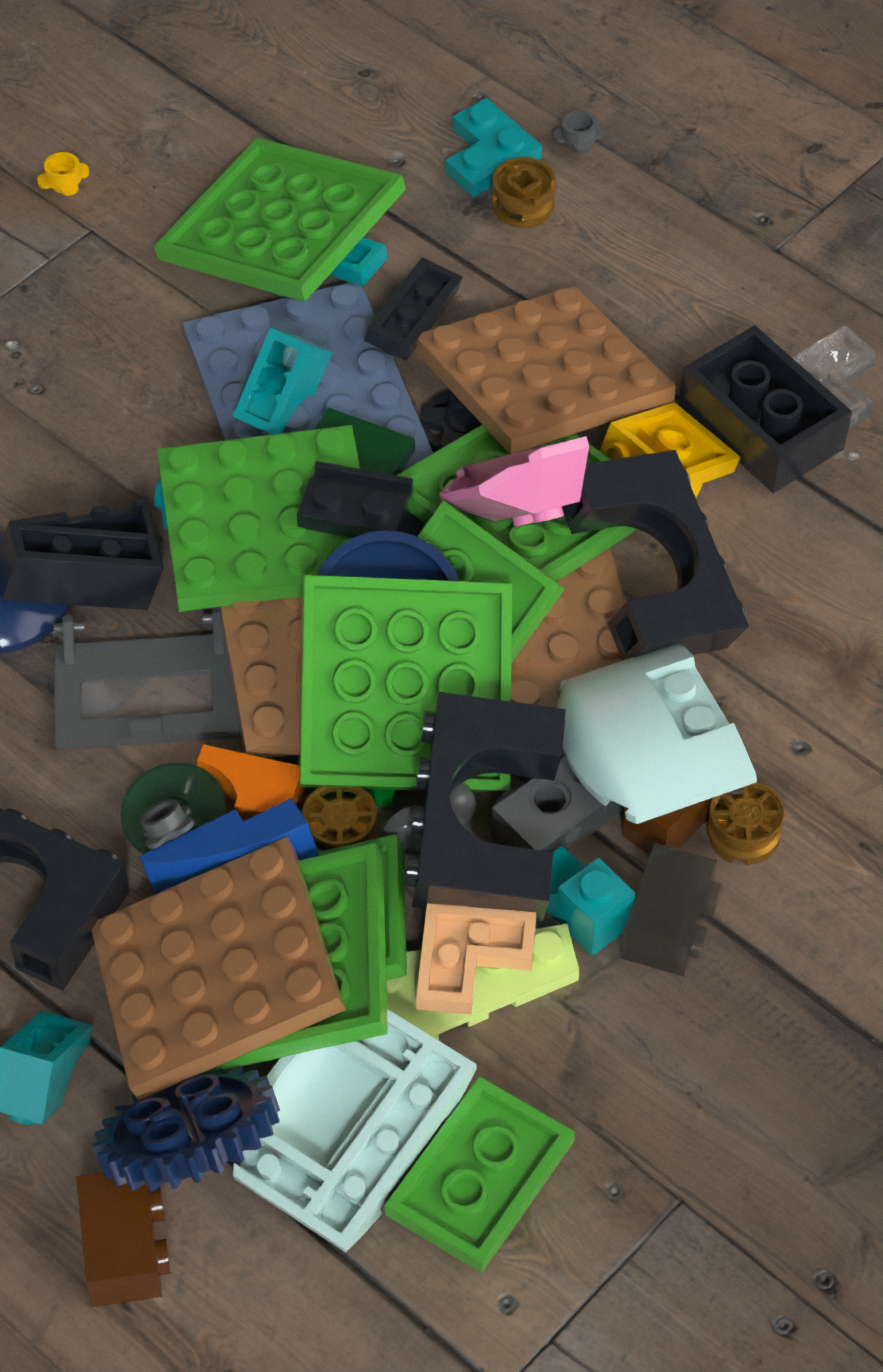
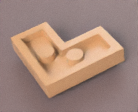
M427 903L416 993V1010L472 1014L477 966L532 971L536 912Z

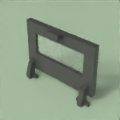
M219 607L212 608L211 614H202L203 624L213 623L212 635L75 643V632H85L84 622H74L73 616H63V623L53 624L54 634L63 633V644L54 645L56 750L240 737V726Z

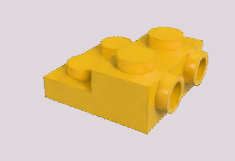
M675 402L611 422L600 448V452L612 460L676 450L683 468L689 474L691 488L696 498L703 483L735 472L741 458Z

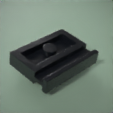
M316 461L314 475L312 478L310 477L297 513L298 527L351 538L374 531H401L408 510V502L414 492L412 478Z

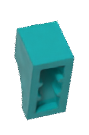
M270 327L233 417L271 435L282 434L297 407L307 397L315 395L333 352L294 334Z
M561 846L553 852L550 897L546 912L560 925L567 924L570 935L593 956L632 927L635 892L600 858L587 864L574 857Z
M41 1010L0 1047V1112L7 1114L16 1123L25 1125L39 1123L43 1125L63 1105L65 1091L73 1070L81 1055L90 1044L93 1025Z

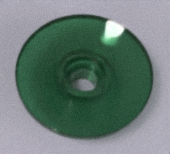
M167 763L154 767L137 778L125 794L120 814L122 828L130 844L141 854L153 850L148 849L145 844L148 837H145L142 833L144 828L140 821L150 808L166 800L175 799L179 802L180 806H189L191 813L188 817H192L195 822L189 832L225 815V798L218 782L212 775L192 764Z

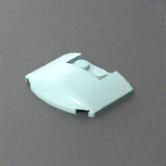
M676 643L638 657H631L561 682L557 708L566 709L563 753L568 764L586 790L604 806L613 801L629 808L625 812L627 820L639 824L757 782L755 770L735 724H729L697 671L694 656L682 644Z
M387 1009L388 1034L280 1058L267 1075L280 1107V1111L277 1112L280 1122L271 1125L274 1132L272 1136L259 1138L262 1148L259 1150H244L245 1161L240 1163V1166L234 1163L233 1177L236 1181L344 1252H347L382 1215L381 1207L443 1120L447 1121L455 1110L477 1069L474 1062Z

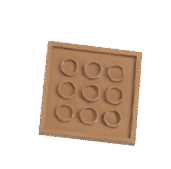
M576 286L562 288L550 294L520 301L514 305L488 313H481L475 317L423 332L418 338L416 349L414 350L509 454L521 452L672 402L675 397L676 385Z
M288 837L100 918L91 930L129 1088L138 1100L346 1010L295 848Z

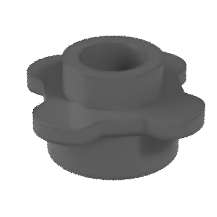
M586 110L568 112L562 119V127L556 128L553 131L555 142L565 143L577 153L590 152L592 144L597 139H602L605 136V127L597 123L595 115Z
M170 799L153 806L142 816L140 823L144 828L142 833L145 837H148L145 842L148 849L158 848L189 832L195 823L192 817H188L191 813L189 806H180L177 800Z

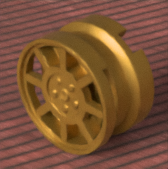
M517 157L500 164L494 171L492 181V208L497 218L505 224L520 228L534 227L547 221L555 208L556 177L551 167L541 160L530 157ZM498 204H500L505 210L501 211V209L498 207ZM511 213L519 214L520 219L511 218L508 215Z
M760 782L736 789H742V793L729 796L728 793L730 792L712 798L707 834L711 840L712 849L717 855L732 863L733 859L746 861V865L758 864L770 858L779 847L785 815L784 806L778 794Z
M319 787L308 796L304 803L302 815L308 823L318 852L377 839L376 804L372 796L362 787ZM337 791V795L327 797L325 799L321 797L326 793ZM342 791L352 792L357 796L354 798L342 795Z

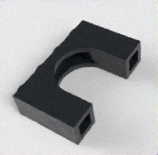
M676 450L586 464L580 501L562 506L571 534L617 526L641 530L655 538L666 549L673 560L677 572L678 582L676 591L628 600L608 621V627L622 661L676 643L682 644L692 655L728 648L749 627V624L746 620L744 606L738 600L727 574L726 563L719 555L709 531L708 520L701 511L693 493L689 474L683 468Z
M439 692L435 712L425 710L422 725L421 742L430 743L429 758H419L415 789L425 790L424 805H414L410 828V837L420 838L418 854H408L404 886L414 887L412 907L426 909L427 903L536 912V924H542L550 897L553 852L498 845L479 839L466 830L457 819L452 809L450 795L464 781L486 773H501L554 781L562 757L566 709Z
M0 808V863H15L28 867L38 873L46 882L38 902L10 941L16 970L63 991L95 944L91 930L98 919L116 912L129 893L125 863L108 850H94L76 842L73 837L60 829L53 828L49 830L30 822L24 814L15 809L7 808L3 810Z

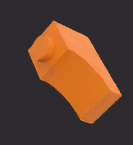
M205 744L201 748L197 759L200 790L219 797L233 810L236 809L243 822L291 798L299 811H301L306 797L305 787H299V765Z

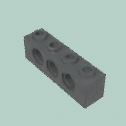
M564 756L560 760L554 781L533 778L518 790L509 789L496 800L492 807L491 837L499 845L554 852L562 846L569 851L624 811L625 807L613 801H610L606 806L600 803L578 780ZM548 808L556 810V812H544L541 809Z

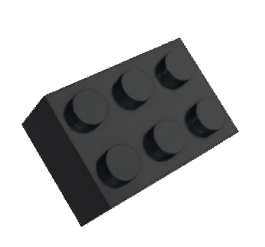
M756 325L686 365L682 370L678 405L741 457L739 463L772 493L780 490L845 449L852 410Z

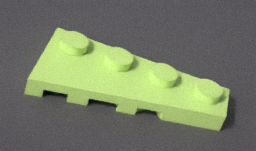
M561 924L535 929L532 971L477 966L472 1014L416 1010L421 950L406 952L407 976L386 980L387 1009L439 1040V1034L464 1023H467L468 1027L487 1020L489 1019L490 1012L512 1004L517 1007L579 981V966L568 925Z

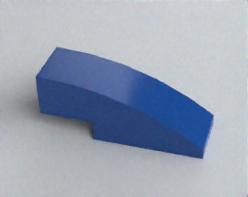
M291 798L244 822L235 809L139 856V859L154 894H157L285 837L289 838L295 848L299 861L317 857L319 853L307 821Z

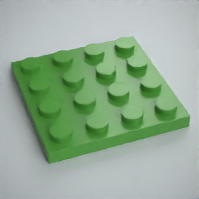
M256 138L154 245L158 260L306 302L406 190L403 175Z
M352 425L157 449L179 612L231 606L233 602L261 600L262 602L301 597L304 575H317L330 554L340 545L352 539L351 537L298 527L297 513L310 477L312 478L314 475L316 461L360 469Z
M483 425L477 427L396 475L413 479L414 492L408 502V511L427 524L441 504L439 493L450 480L457 478L456 471L460 467L509 455V453ZM572 434L530 449L556 444L568 440H573L580 437L576 434ZM589 444L586 464L612 460ZM457 509L556 582L638 530L632 527L617 526L571 534L564 516L514 527L512 518L492 521Z
M304 575L302 579L299 787H362L363 789L419 790L415 789L419 758H429L430 743L421 742L425 710L435 712L439 692L511 702L512 583ZM486 773L469 778L463 783L472 792L504 793L510 789V775Z
M376 843L299 861L346 1010L203 1072V1074H209L216 1069H232L238 1066L250 1065L388 1034L383 855Z

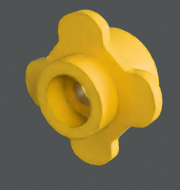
M68 152L54 153L45 160V173L37 177L38 186L42 189L52 188L54 191L65 196L74 195L79 190L78 184L80 181L89 176V167L85 163H80L74 154Z

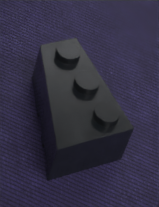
M147 498L135 499L132 501L131 507L109 510L107 505L94 506L90 514L68 518L66 512H59L9 521L0 547V593L2 600L148 610L164 567Z

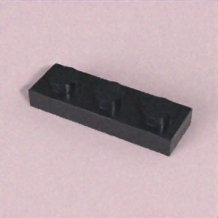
M421 258L369 325L364 341L380 348L389 355L407 361L416 349L418 338L423 332L430 330L458 292L463 276Z

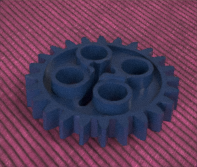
M238 1066L225 1074L222 1068L216 1069L210 1074L200 1073L141 1100H138L134 1094L131 1095L133 1104L116 1106L114 1109L117 1116L102 1120L104 1129L95 1132L97 1142L93 1144L105 1178H112L115 1186L118 1187L127 1183L129 1189L134 1191L147 1183L149 1192H153L164 1182H170L172 1189H176L185 1178L191 1177L195 1183L201 1182L204 1172L212 1170L215 1173L221 1174L224 1172V1163L228 1161L242 1163L245 1161L244 1150H259L262 1148L259 1138L270 1137L274 1134L271 1125L280 1122L277 1113L280 1111V1107L268 1077L259 1078L257 1070L254 1069L244 1074L242 1066Z

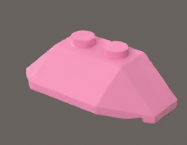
M587 436L462 466L456 471L457 478L450 480L439 493L441 503L444 500L456 509L492 521L512 518L514 527L564 516L562 506L580 501L589 450Z

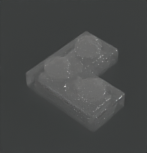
M844 325L792 357L852 410L849 429L871 416L873 402L849 381L873 367L877 353L847 326Z

